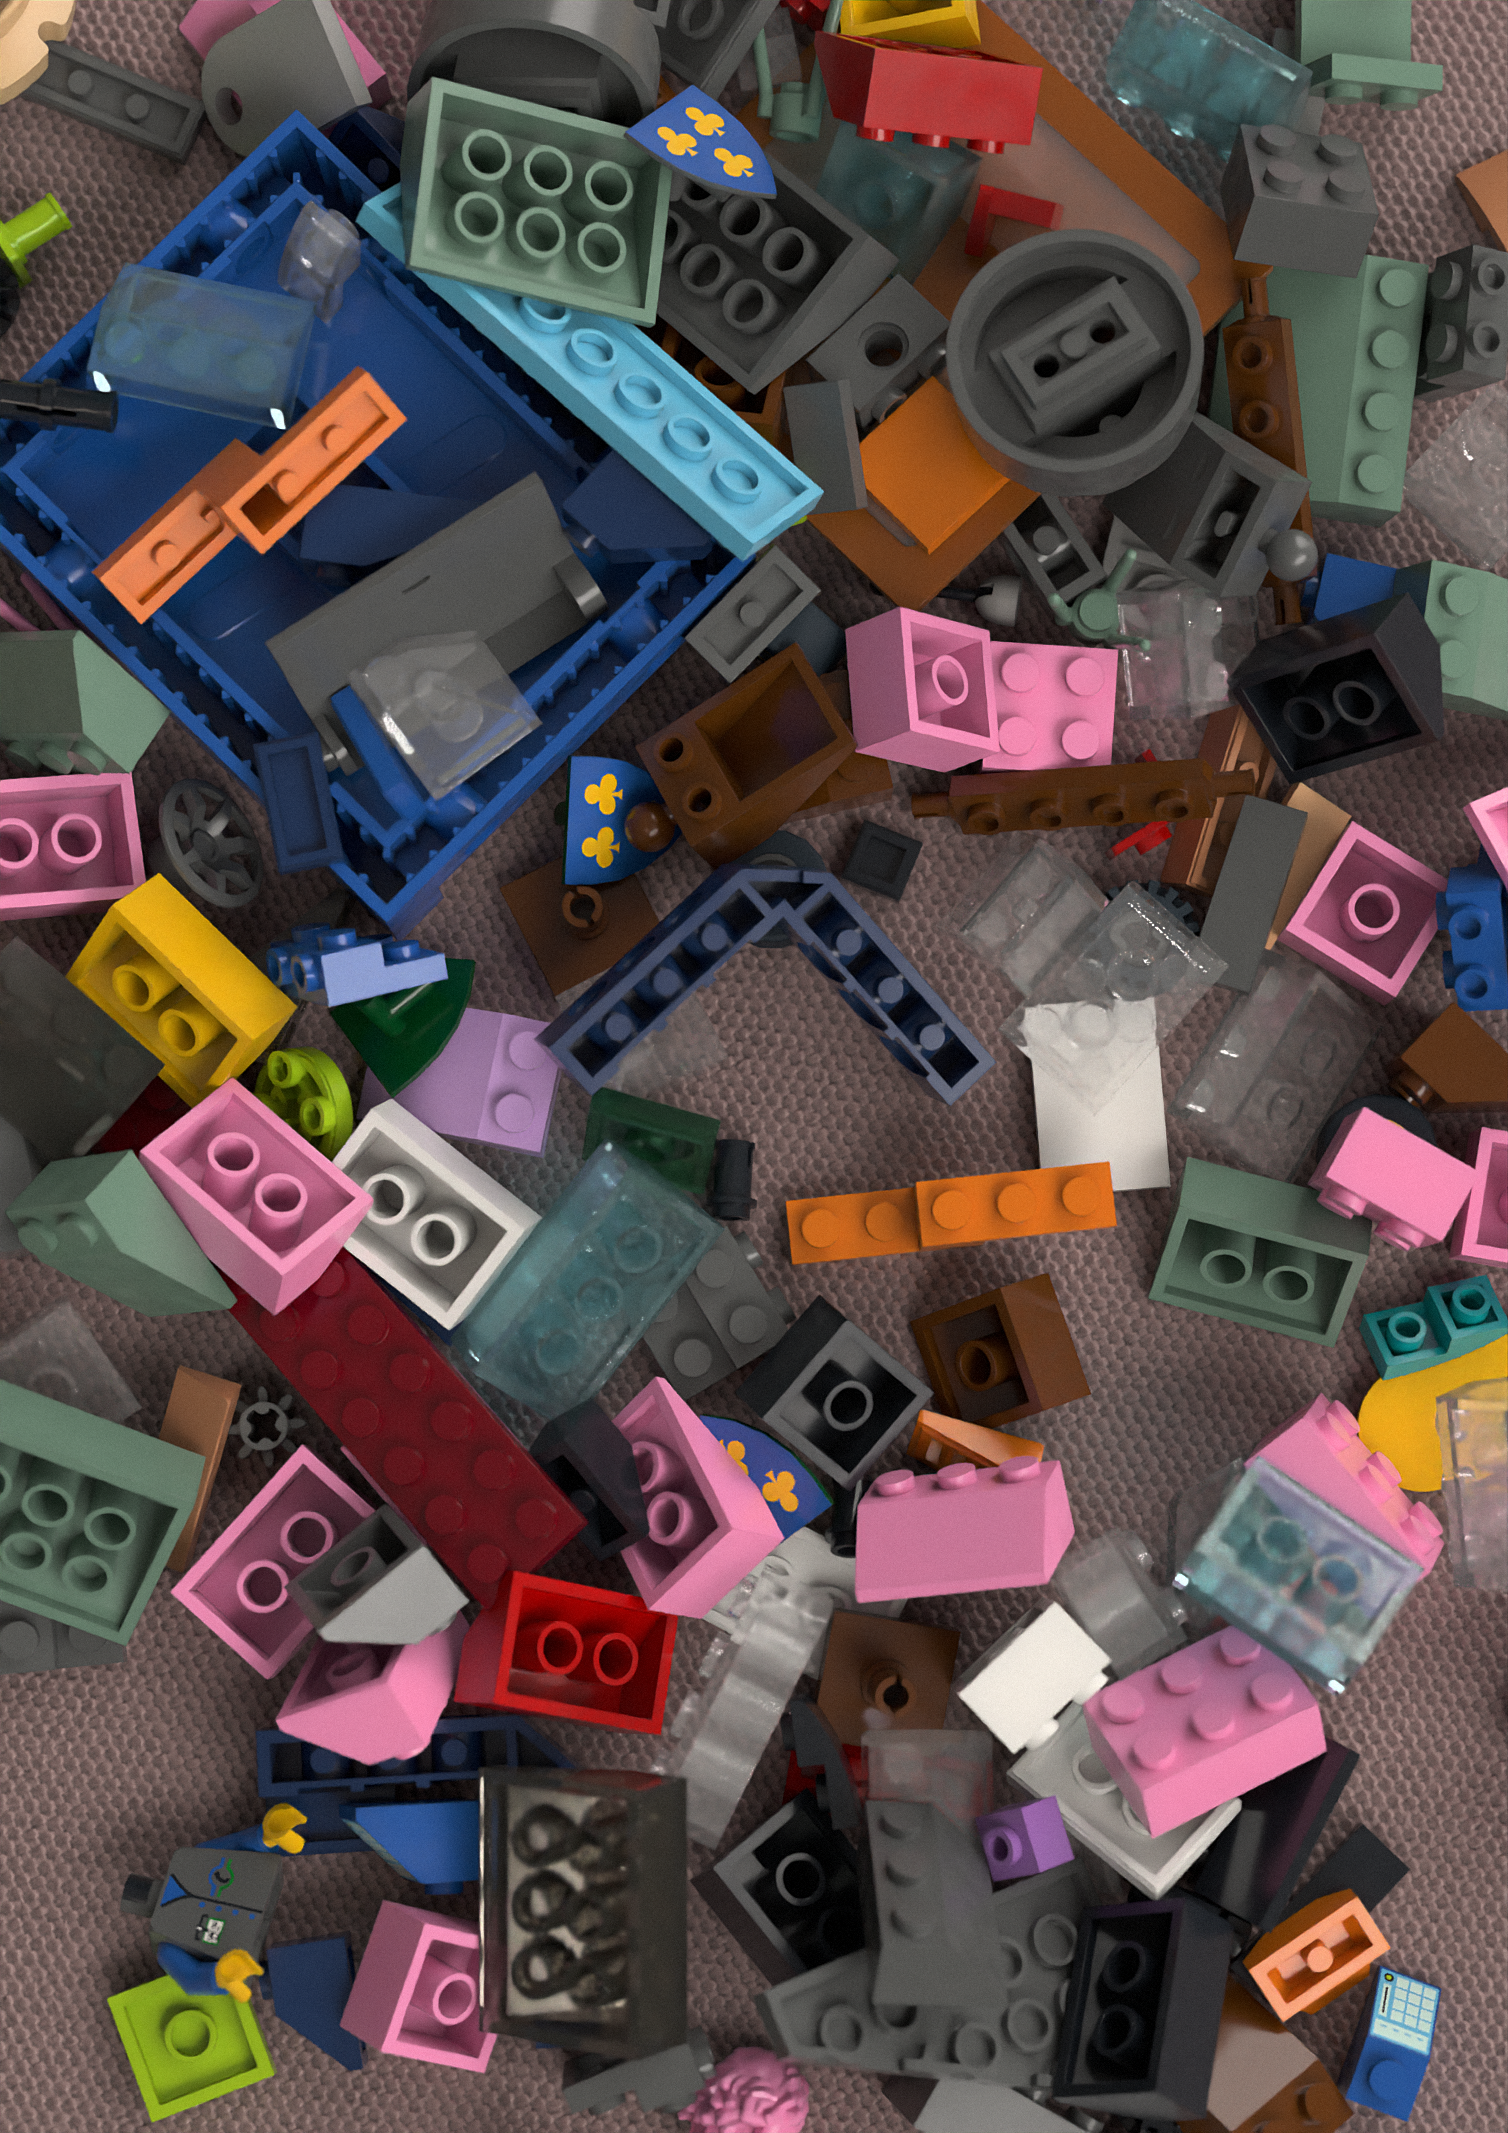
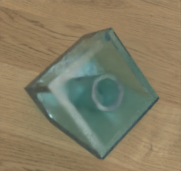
M842 120L815 192L900 259L887 276L888 278L893 279L899 273L907 282L913 285L962 212L983 158L951 140L949 148L911 142V132L895 131L893 142L855 136L857 125Z

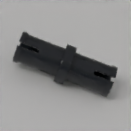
M45 378L43 384L0 379L1 419L39 423V428L46 431H55L58 425L101 430L112 434L116 429L119 413V394L117 391L110 390V392L66 387L61 385L60 379Z

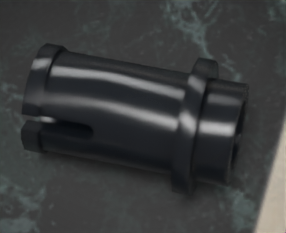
M736 1139L716 1140L714 1149H716L713 1196L707 1197L706 1205L712 1207L713 1219L750 1220V1209L757 1208V1200L751 1198L755 1143Z
M866 1473L850 1492L832 1478L833 1502L835 1504L832 1505V1527L826 1529L825 1540L831 1544V1553L835 1556L856 1558L858 1504L873 1483L872 1477Z

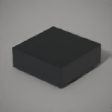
M864 819L840 881L899 904L923 843Z

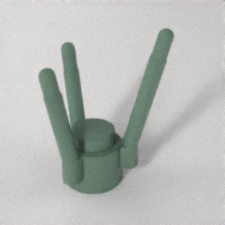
M844 0L830 1L822 31L837 33ZM762 28L752 43L759 91L757 117L770 120L769 135L773 138L795 143L817 142L819 140L823 103L826 96V88L817 54L809 84L784 82L781 84L780 93L773 95L765 31Z
M1133 549L1126 550L1101 589H1090L1083 592L1070 607L1065 604L1057 593L1049 594L1047 601L1056 614L1054 617L1055 623L1060 626H1067L1075 640L1085 645H1098L1102 643L1105 649H1123L1136 652L1148 651L1151 648L1149 640L1141 637L1120 635L1116 631L1122 619V609L1114 595L1131 569L1137 557L1136 551Z

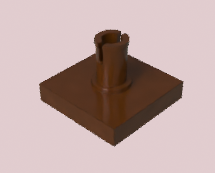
M563 856L499 888L558 1003L592 986L660 922L635 873L618 881L592 885L561 884Z
M831 1607L814 1701L833 1726L840 1742L937 1759L961 1635L958 1628Z

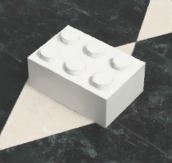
M393 1099L371 1108L332 1161L337 1168L374 1199L372 1207L343 1247L448 1330L469 1316L542 1219L540 1215Z
M1041 1597L951 1684V1688L1014 1754L1023 1745L1030 1752H1033L1060 1726L1053 1716L1070 1700L1081 1706L1106 1683L1108 1678L1101 1670L1111 1660L1055 1601Z

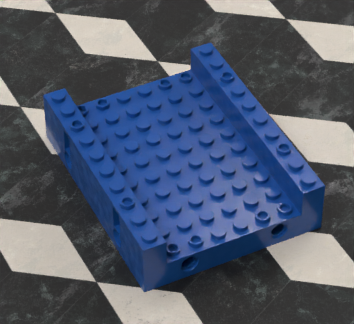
M297 109L18 380L43 384L45 378L60 379L61 385L66 387L110 392V390L117 391L119 394V413L114 433L59 425L55 431H46L39 428V423L0 418V549L109 657L171 711L169 716L265 811L266 807L253 744L316 732L314 725L265 642L364 579L354 578L352 586H333L315 581V573L305 571L299 558L305 515L262 555L236 535L142 624L132 617L92 571L235 438L262 456L357 366L368 372L407 420L338 484L486 503L528 475L536 472L542 480L563 529H565L568 524L563 520L561 505L614 449L587 424L577 418L538 381L528 375L521 366L488 337L480 333L471 322L438 293L431 290L413 271L405 269V264L390 251L386 250L356 222L363 204L382 193V191ZM710 534L712 536V551L702 560L611 564L599 552L592 558H589L569 540L574 553L600 589L609 610L393 747L427 807V810L408 821L406 818H401L381 794L366 766L348 777L340 766L330 773L327 771L345 862L324 866L323 868L397 941H401L444 898L439 886L686 641L682 636L756 561L755 554L742 562Z

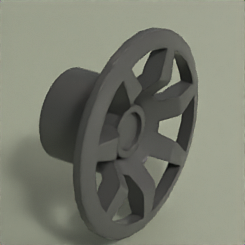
M186 778L174 783L166 790L159 808L161 836L155 838L148 848L149 865L154 876L160 873L182 895L195 891L202 898L217 906L238 908L249 903L257 896L264 875L261 848L249 820L229 795L207 781ZM182 793L188 811L187 815L174 810L175 803ZM200 793H204L219 803L207 820L204 819L206 804ZM231 816L238 824L244 837L225 839L221 833L230 821ZM249 854L251 875L249 876L243 865L229 861V857ZM226 878L243 892L241 894L225 893Z

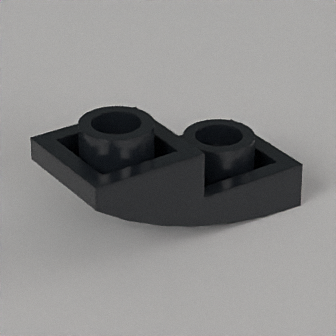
M808 1693L794 1694L789 1701L790 1711L781 1712L780 1714L784 1749L786 1752L796 1751L798 1767L824 1764L825 1773L815 1775L816 1795L820 1814L831 1813L833 1830L859 1827L863 1819L861 1800L854 1773L844 1747L833 1726Z

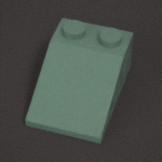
M1433 559L1396 569L1392 597L1408 592L1440 645L1443 708L1508 721V579L1487 571Z
M132 1150L51 1161L4 1211L18 1230L21 1243L27 1250L35 1254L41 1262L147 1317L230 1309L237 1301Z

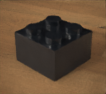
M820 1294L735 1392L762 1420L849 1492L934 1394L916 1376Z

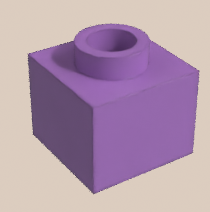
M1055 1795L1010 1804L975 1817L993 1882L1040 1873L1074 1859Z

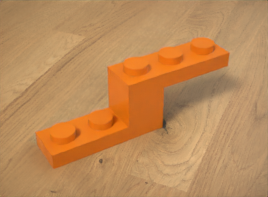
M357 366L262 456L235 438L92 573L132 617L142 624L236 535L261 555L266 552L407 419L368 372Z
M1110 1161L915 1182L912 1188L785 1201L792 1266L982 1246L986 1241L1115 1228L1117 1226Z

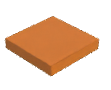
M934 376L930 377L859 443L867 495L928 555L1011 480L993 469L976 450L964 431L953 395Z

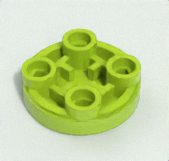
M300 1046L272 1052L259 1072L255 1090L252 1094L332 1162L351 1137L353 1128L351 1097L341 1071L328 1055L314 1047Z

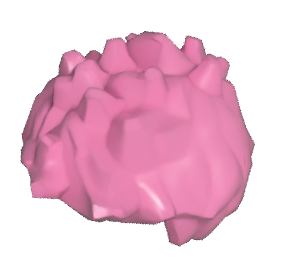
M757 2046L738 2047L734 2049L732 2054L726 2056L722 2062L715 2065L717 2076L705 2080L706 2087L696 2091L698 2099L677 2113L679 2120L691 2122L689 2133H799L805 2124V2117L809 2112L807 2100L809 2084L805 2080L806 2077L800 2074L799 2068L793 2062L778 2061L774 2051Z

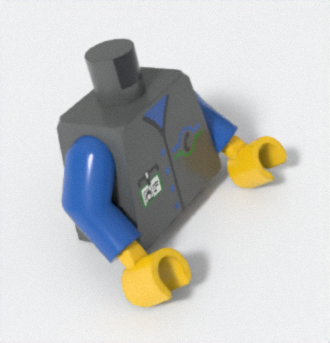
M280 1803L272 1807L264 1817L263 1823L198 1843L195 1847L177 1848L173 1853L164 1880L134 1873L129 1874L122 1893L121 1911L151 1918L148 1932L152 1953L157 1957L159 1966L186 1994L201 1996L227 1995L230 1993L240 2003L247 2002L252 1995L250 1989L254 1976L256 1974L261 1976L264 1972L258 1963L284 1885L281 1855L275 1853L281 1847L291 1854H297L304 1847V1839L291 1829L298 1824L306 1823L307 1817L290 1804Z

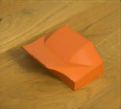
M1349 1888L1315 1899L1273 1928L1271 1933L1267 1932L1264 1934L1242 1963L1278 2017L1284 2022L1299 2011L1313 2015L1370 1975L1371 1962L1391 1947L1357 1895Z

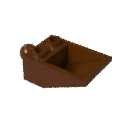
M797 642L635 746L665 802L662 804L654 801L641 802L632 807L627 813L624 821V832L627 840L633 847L643 852H656L663 849L672 840L675 825L678 824L690 847L716 870L723 863H730L769 839L858 747L854 737ZM699 801L707 807L706 810L702 812L697 811L696 806Z

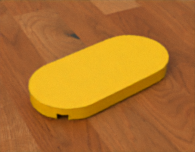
M1508 1334L1470 1353L1421 1371L1382 1381L1380 1376L1368 1389L1358 1409L1356 1421L1359 1424L1360 1431L1356 1435L1372 1454L1380 1451L1392 1462L1402 1479V1482L1398 1484L1400 1488L1414 1492L1436 1491L1508 1468Z

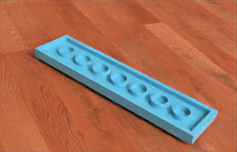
M401 182L366 201L356 222L386 250L390 251L405 264ZM413 271L431 290L438 293L471 322L480 333L488 337L521 366L528 375L538 381L577 418L587 424L742 562L812 511L825 492L634 324Z

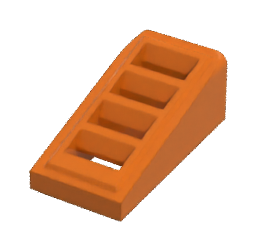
M920 1410L906 1454L936 1471L958 1463H971L975 1465V1469L999 1467L1001 1463L1021 1456H1034L1038 1459V1462H1041L1045 1445L927 1410Z

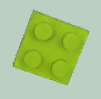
M168 1974L123 1990L107 1998L152 2123L277 2073L251 1998L247 2002L240 2003L230 1993L227 1995L190 1996Z

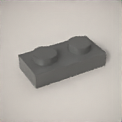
M772 544L682 637L731 684L821 590L775 544Z

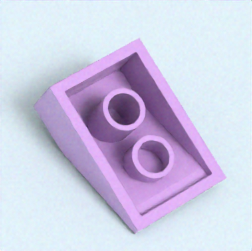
M466 1008L459 1027L440 1056L416 1080L394 1098L388 1094L367 1065L356 1119L362 1121L371 1108L393 1099L440 1137L544 1158L562 1070L534 1039L551 1023L504 1013Z

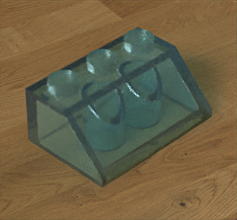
M1136 0L1107 59L1105 82L1111 85L1112 93L1127 105L1134 108H1142L1145 105L1162 115L1166 126L1177 135L1188 140H1195L1198 137L1217 148L1218 156L1227 164L1240 124L1259 127L1275 124L1293 131L1304 114L1313 71L1194 0Z
M125 263L101 307L87 372L100 391L110 392V390L117 391L119 395L289 430L317 304L313 301Z
M1257 1456L1172 1581V1584L1338 1697L1364 1665L1424 1571V1568L1278 1468Z

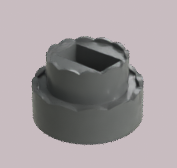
M432 0L424 15L407 84V100L409 101L434 77L631 128L657 110L662 61L659 40L654 25L647 15L636 8L634 0Z
M1090 229L1057 230L1030 237L1007 248L989 261L970 281L954 309L949 324L946 340L947 373L964 431L982 458L993 469L1004 477L1033 491L1050 496L1101 495L1129 486L1155 470L1169 458L1179 445L1193 420L1198 404L1203 366V332L1197 308L1185 284L1176 272L1151 250L1135 241L1105 231Z

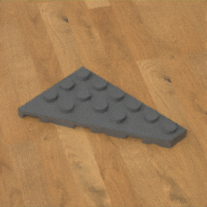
M1082 1856L993 1893L1008 1993L1006 2008L872 2003L866 1948L752 1996L778 2061L1053 2093L1083 1907L1102 1906Z

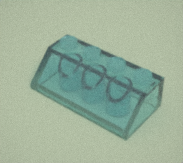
M605 1137L454 1333L451 1340L472 1373L549 1420H552L587 1399L595 1398L725 1229L653 1167Z

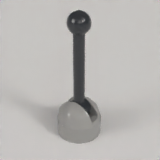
M1004 574L992 575L981 582L976 590L946 586L935 597L974 602L979 614L986 621L996 625L1015 627L1021 599L1022 577ZM869 581V588L871 592L877 596H884Z

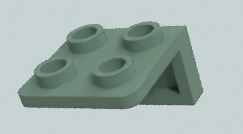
M1295 0L1294 94L1324 97L1326 103L1334 105L1369 102L1380 104V108L1383 110L1407 111L1417 108L1418 100L1443 91V65L1411 62V0Z

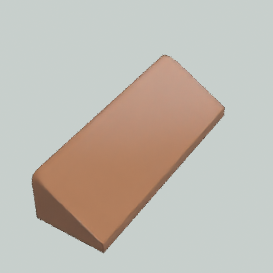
M1240 704L1214 705L1197 758H1204L1215 769V772L1248 770L1252 768L1256 784L1254 797L1266 800L1277 763ZM1245 796L1217 798L1213 818L1189 819L1184 822H1177L1161 874V881L1163 883L1212 899Z
M181 1365L177 1370L158 1439L206 1457L196 1503L166 1563L167 1567L184 1573L195 1553L242 1385Z

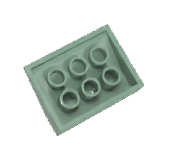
M432 77L407 103L400 159L405 269L651 328L655 325L673 170L653 159L625 139L623 135L630 128Z
M1364 255L1357 278L1273 266V271L1267 276L1270 315L1291 319L1307 479L1312 481L1309 488L1311 517L1381 527L1400 513L1429 265ZM1243 301L1218 323L1207 412L1208 419L1233 433L1222 328L1229 326L1238 319L1244 318Z
M0 1380V1600L126 1646L196 1503L206 1457Z

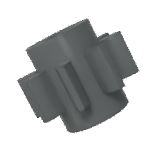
M260 1386L257 1393L258 1403L250 1406L247 1402L237 1400L236 1409L242 1413L239 1425H230L228 1434L241 1435L245 1442L239 1451V1458L246 1459L255 1450H262L266 1466L274 1467L276 1463L275 1451L284 1448L288 1452L295 1453L299 1446L291 1440L294 1429L304 1428L309 1424L308 1420L301 1418L293 1419L288 1411L294 1404L296 1398L294 1395L288 1394L284 1396L278 1404L271 1403L268 1387ZM276 1411L280 1416L275 1423L276 1428L281 1432L277 1440L263 1438L258 1442L255 1439V1435L259 1430V1427L253 1421L255 1415L259 1413L270 1416Z

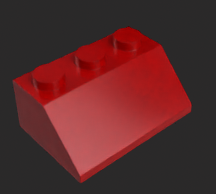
M816 30L814 46L832 115L834 118L857 125L855 136L876 141L893 142L895 131L911 132V142L939 148H949L951 137L967 139L966 148L995 154H1004L1005 143L1030 146L1043 68L982 50Z
M507 1571L499 1583L495 1604L489 1611L482 1608L464 1636L454 1702L615 1733L661 1735L679 1615L648 1610L642 1597L518 1571Z

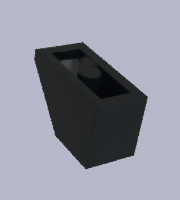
M591 1397L547 1422L527 1452L588 1520L589 1523L576 1535L596 1559L601 1562L646 1538L650 1531L632 1445Z

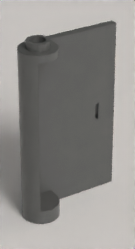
M536 472L528 475L265 642L320 735L326 769L329 773L340 766L348 777L365 766L330 704L332 702L330 697L349 685L373 713L393 748L609 610L600 589L574 553L568 538L563 533L562 524L542 480Z

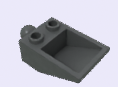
M1195 411L1193 420L1179 445L1166 461L1129 486L1107 493L1102 502L1107 509L1169 566L1219 597L1256 596L1269 569L1281 580L1298 581L1308 576L1317 563L1318 551L1313 539L1301 530L1289 529L1312 481Z

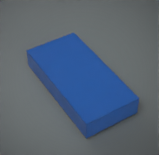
M349 685L330 697L332 700L331 706L378 789L401 818H406L409 821L427 810L375 716Z

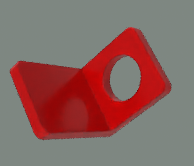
M1147 749L1135 759L1136 763L1157 761L1150 749ZM1151 822L1105 852V855L1110 861L1134 846L1139 855L1142 856L1173 836L1166 826L1171 822Z

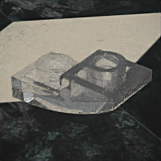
M310 200L300 212L286 243L279 266L278 284L327 324L343 306V283L360 266L361 241L357 239L359 237L358 231L345 216L334 209H330L326 213Z

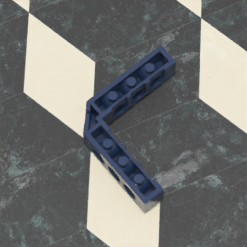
M723 863L534 1039L578 1088L592 1096L620 1070L617 1063L652 1030L660 1033L668 1025L664 1019L700 986L708 988L717 980L713 974L748 941L755 944L777 924L929 1097L951 1106L997 1063L833 874L817 868L801 866Z
M510 1712L440 1716L430 1736L429 1744L421 1752L404 1760L392 1757L371 1765L282 1732L279 1726L263 1727L256 1731L259 1797L299 1795L304 1791L334 1787L351 1788V1792L365 1791L370 1787L383 1786L384 1784H416V1788L430 1787L435 1783L482 1780V1784L522 1782L524 1821H527L530 1865L529 1872L527 1873V1888H531L533 1909V1937L530 1941L531 1955H535L537 2000L534 2007L536 2049L602 2045L605 2030L590 1772L528 1716Z

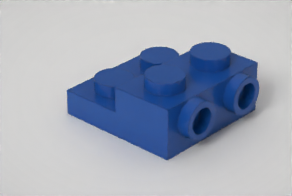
M1481 843L1477 863L1468 864L1466 867H1451L1446 891L1436 893L1439 931L1448 930L1452 950L1443 951L1444 985L1446 989H1455L1458 1006L1464 1012L1508 1009V890Z
M328 922L296 926L291 929L292 938L270 943L271 949H268L266 953V965L270 979L285 995L327 1007L448 979L444 953L420 948L418 940L393 941L392 934L387 933L359 937L356 936L354 928L330 930Z

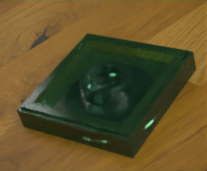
M601 1087L593 1094L590 1102L582 1160L590 1164L696 1194H704L711 1171L721 1120Z

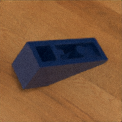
M337 484L305 514L299 558L306 572L315 573V581L333 586H352L354 578H368L485 502Z

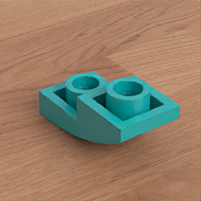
M1487 1275L1427 1287L1423 1302L1364 1314L1359 1330L1381 1379L1384 1381L1442 1364L1483 1347L1508 1334V1319Z

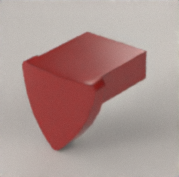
M980 184L968 228L964 254L983 257L998 216L1057 231L1059 230L1064 206L1056 202Z

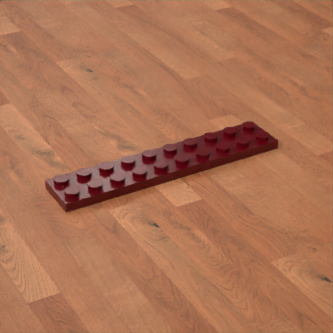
M149 1068L127 1088L121 1116L101 1113L78 1136L95 1155L132 1150L139 1160L140 1151L192 1110V1108ZM342 1247L318 1280L275 1316L209 1259L237 1299L236 1303L228 1311L486 1611H489L495 1604L499 1583L507 1571H518L534 1575L589 1523L362 1261L346 1248Z

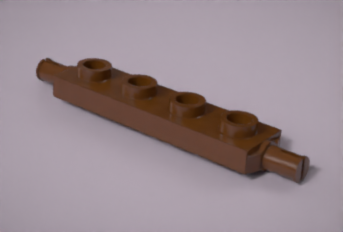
M1267 277L1241 279L1239 283L1241 284L1244 318L1238 319L1229 326L1222 328L1233 434L1307 478L1291 319L1270 315ZM1308 490L1289 529L1301 530L1307 533L1314 541ZM1317 566L1308 576L1298 581L1281 580L1270 569L1268 570L1261 586L1266 588L1272 587L1275 625L1303 622L1301 619L1298 584H1304L1316 577Z
M1204 758L951 776L948 791L913 793L911 808L915 820L950 816L961 827L963 835H995L1000 832L1026 830L1056 831L1062 828L1099 825L1117 827L1128 823L1184 822L1189 819L1213 818L1217 798L1254 796L1256 784L1252 768L1248 770L1215 772V769Z

